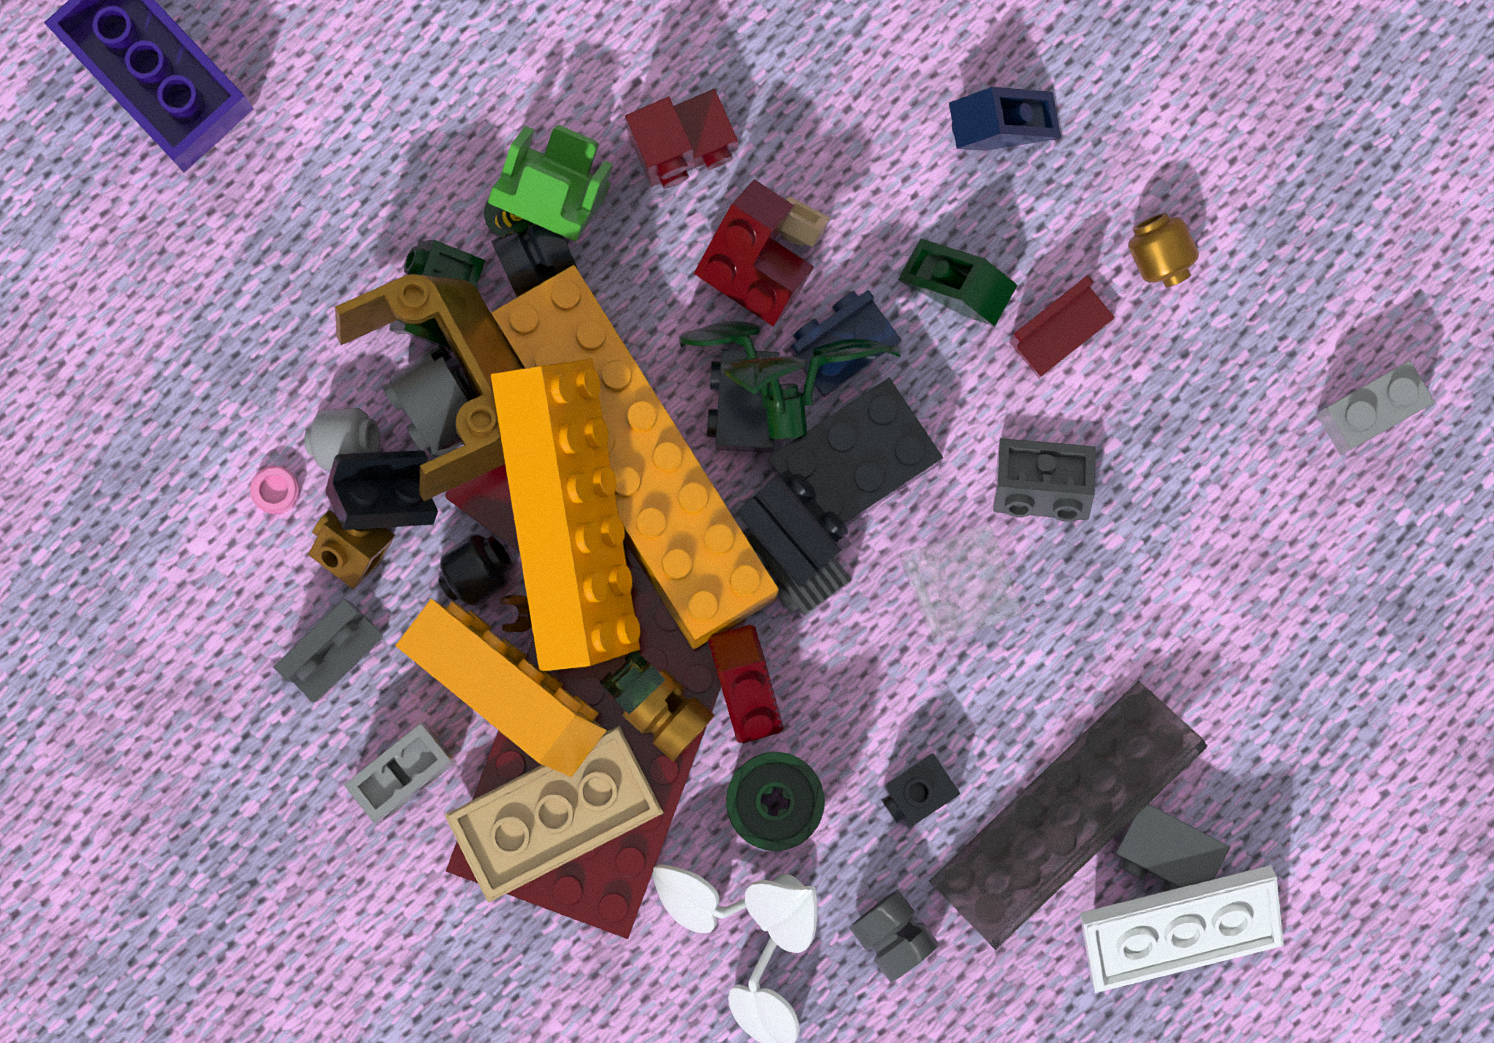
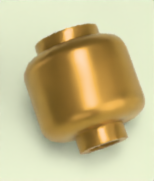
M1167 212L1150 217L1133 228L1135 235L1130 239L1128 248L1142 278L1146 282L1157 283L1163 281L1164 286L1167 288L1177 285L1191 276L1188 268L1193 266L1198 260L1199 251L1185 222L1181 218H1169Z

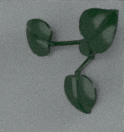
M743 321L719 322L679 336L681 347L686 344L712 346L733 341L745 348L748 358L723 363L722 371L728 378L752 394H756L759 390L761 391L763 407L766 408L768 434L770 438L774 439L795 438L807 434L805 406L813 405L812 391L817 371L822 365L828 362L853 360L882 352L898 357L901 356L900 349L895 346L863 338L844 339L813 348L814 356L811 358L804 390L801 393L798 391L797 384H779L778 377L804 368L806 366L805 359L795 356H777L766 359L758 357L750 337L760 333V326L754 323Z

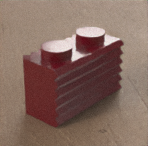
M749 624L711 635L708 642L737 742L743 744L781 733L784 727L756 627Z

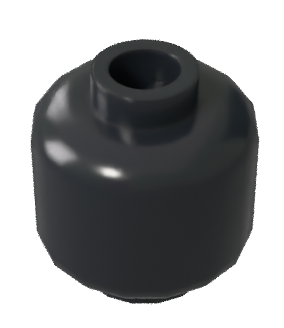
M473 534L448 550L441 557L440 569L442 576L438 578L443 592L452 601L460 599L467 605L478 606L505 588L509 583V570L513 567L512 561L503 545L492 536L485 538L482 535Z

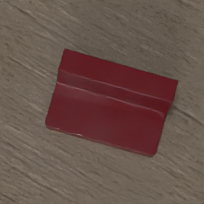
M1089 275L1016 331L1009 341L1039 379L1115 318L1091 289L1094 281Z

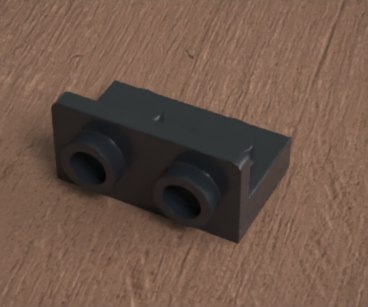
M425 451L336 455L325 491L342 529L434 525L438 509L432 498L423 501L420 495V465L428 462Z

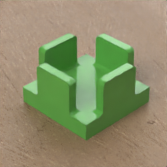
M556 125L551 132L545 153H541L529 148L534 129L525 126L509 148L501 176L492 187L488 203L573 241H577L606 199L611 185L608 180L614 164L604 160L593 176L590 170L599 146L597 141L561 125Z

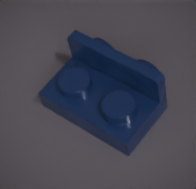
M869 290L860 296L855 291L848 293L831 307L835 312L834 315L821 324L816 319H813L793 334L796 342L791 345L790 352L795 357L805 359L806 366L802 369L806 374L808 373L811 358L814 356L813 348L853 338L875 340L891 346H897L901 343L902 339L873 302L874 296ZM887 352L848 361L828 362L818 369L814 385L825 398Z

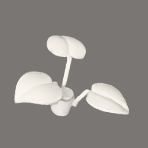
M655 865L652 876L660 900L670 916L681 926L697 933H709L717 925L716 917L726 918L747 907L749 914L761 926V929L768 931L770 939L749 979V987L739 984L734 985L729 991V1006L739 1026L758 1042L795 1043L799 1037L800 1028L794 1009L775 991L767 988L760 989V978L777 945L786 951L800 953L812 944L817 927L816 887L804 886L794 876L780 874L773 881L760 880L753 882L747 888L744 899L727 907L718 906L719 894L717 890L701 876L670 865Z

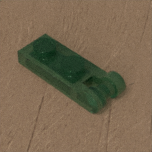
M638 651L629 653L624 658L627 662L613 675L609 672L599 681L628 714L633 712L666 680Z

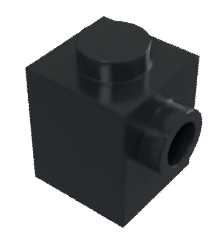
M932 753L885 784L883 788L888 795L882 798L881 801L897 824L905 819L908 825L912 827L960 795V792Z

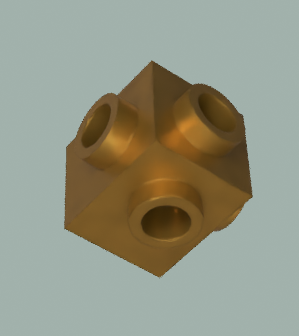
M328 510L320 518L312 531L317 538L308 555L354 590L380 564L395 534L387 528L343 530L336 514Z

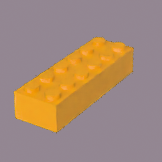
M593 358L491 374L539 671L592 666L640 650V624L634 614L631 596L632 575L626 565L623 546L624 526L618 516L615 497L617 483L615 474L610 466L607 448L609 433L602 417L599 399L601 384L598 373L594 368Z

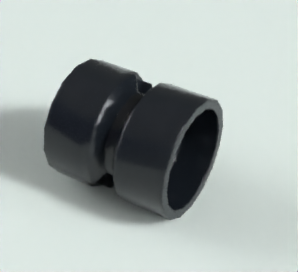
M532 222L528 224L527 233L523 235L514 230L491 241L517 297L540 285L542 278L546 276L552 278L573 265L577 268L564 236Z

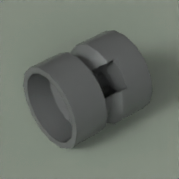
M898 889L849 926V929L865 949H874L876 951L874 962L890 983L906 974L940 946V943L924 923H914L912 918L915 911Z

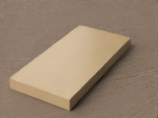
M617 726L605 732L572 777L541 765L445 814V817L489 903L664 812L621 727Z

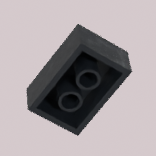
M889 377L808 430L807 434L796 438L768 457V465L776 476L787 470L793 476L796 473L804 476L814 487L816 496L813 499L825 513L828 511L834 512L847 526L938 466L942 462L943 456Z

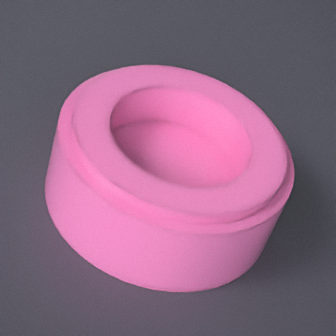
M268 466L261 469L254 476L250 486V494L253 502L259 509L268 514L279 515L290 511L297 504L300 497V484L296 476L288 469L281 466Z

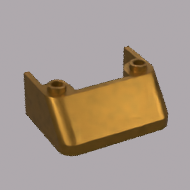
M411 274L400 277L335 306L336 336L340 345L397 320L409 324H418L435 318L477 395V398L466 402L459 409L456 416V431L464 446L420 465V495L423 501L505 464L491 374L519 370L521 368L478 289L472 283L463 279Z

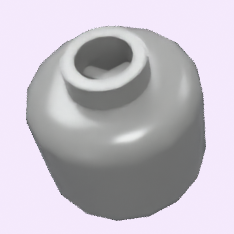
M360 408L327 409L320 411L314 418L312 427L306 429L304 437L307 453L314 457L320 468L324 471H331L334 458L338 454L379 452L380 432L376 421L370 419L368 414Z

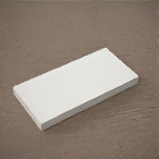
M1272 865L1080 913L1090 979L1095 993L1284 946L1277 877Z

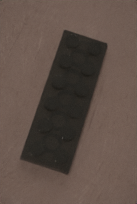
M1138 680L938 871L929 882L996 950L1208 746L1199 734Z

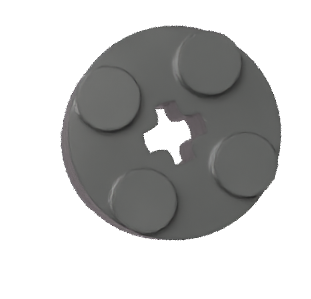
M440 344L390 375V381L382 386L392 405L397 410L403 408L413 422L406 426L413 441L421 451L427 449L433 457L437 455L442 456L463 445L456 431V416L459 409L466 402L477 398L461 369L458 371L456 369L450 370L446 361L451 359L452 356Z

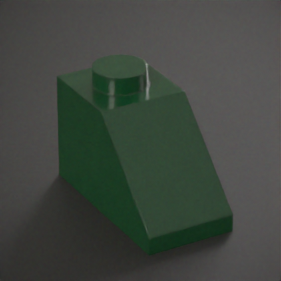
M924 239L919 240L898 278L900 282L953 311L994 327L1017 287L1015 282L985 258Z

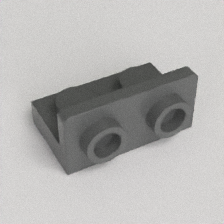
M1000 438L993 511L1007 513L1013 517H1026L1029 515L1053 517L1065 522L1088 520L1095 495L1096 446Z
M343 599L273 668L286 681L294 683L310 701L318 702L383 639V635L352 602Z

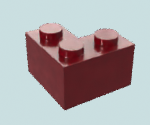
M715 88L675 106L670 96L625 115L628 136L651 187L660 183L664 189L676 186L689 178L688 171L704 164L707 170L720 167L733 159L731 153L738 150V139Z
M754 179L729 207L693 274L774 327L796 300L814 266L775 241L795 205Z

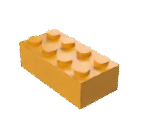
M430 599L395 646L538 763L572 777L607 731L594 720L599 712L577 695L574 697L561 688L563 683L551 673L539 671L538 667L525 659L527 657L526 653L509 640L501 639L490 631L492 626L471 610H465L454 601H451L446 607Z

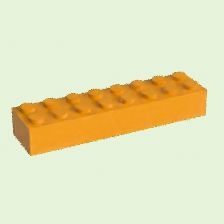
M575 265L491 312L521 369L593 358L595 371L600 378L601 389L599 399L602 417L609 433L607 448L610 466L616 477L615 497L618 516L624 526V540L692 650L708 642L711 635L728 630L776 601L779 591L778 587Z

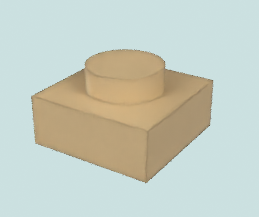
M788 196L786 200L795 206L780 230L781 236L796 245L807 244L814 247L823 235L831 218Z

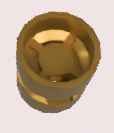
M663 669L635 698L622 716L642 734L653 733V744L673 762L702 732L715 715L696 697L686 699L683 696L684 686Z

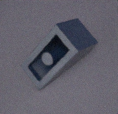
M990 87L949 102L952 131L955 136L957 149L987 151L1061 138L1054 95L1050 91Z

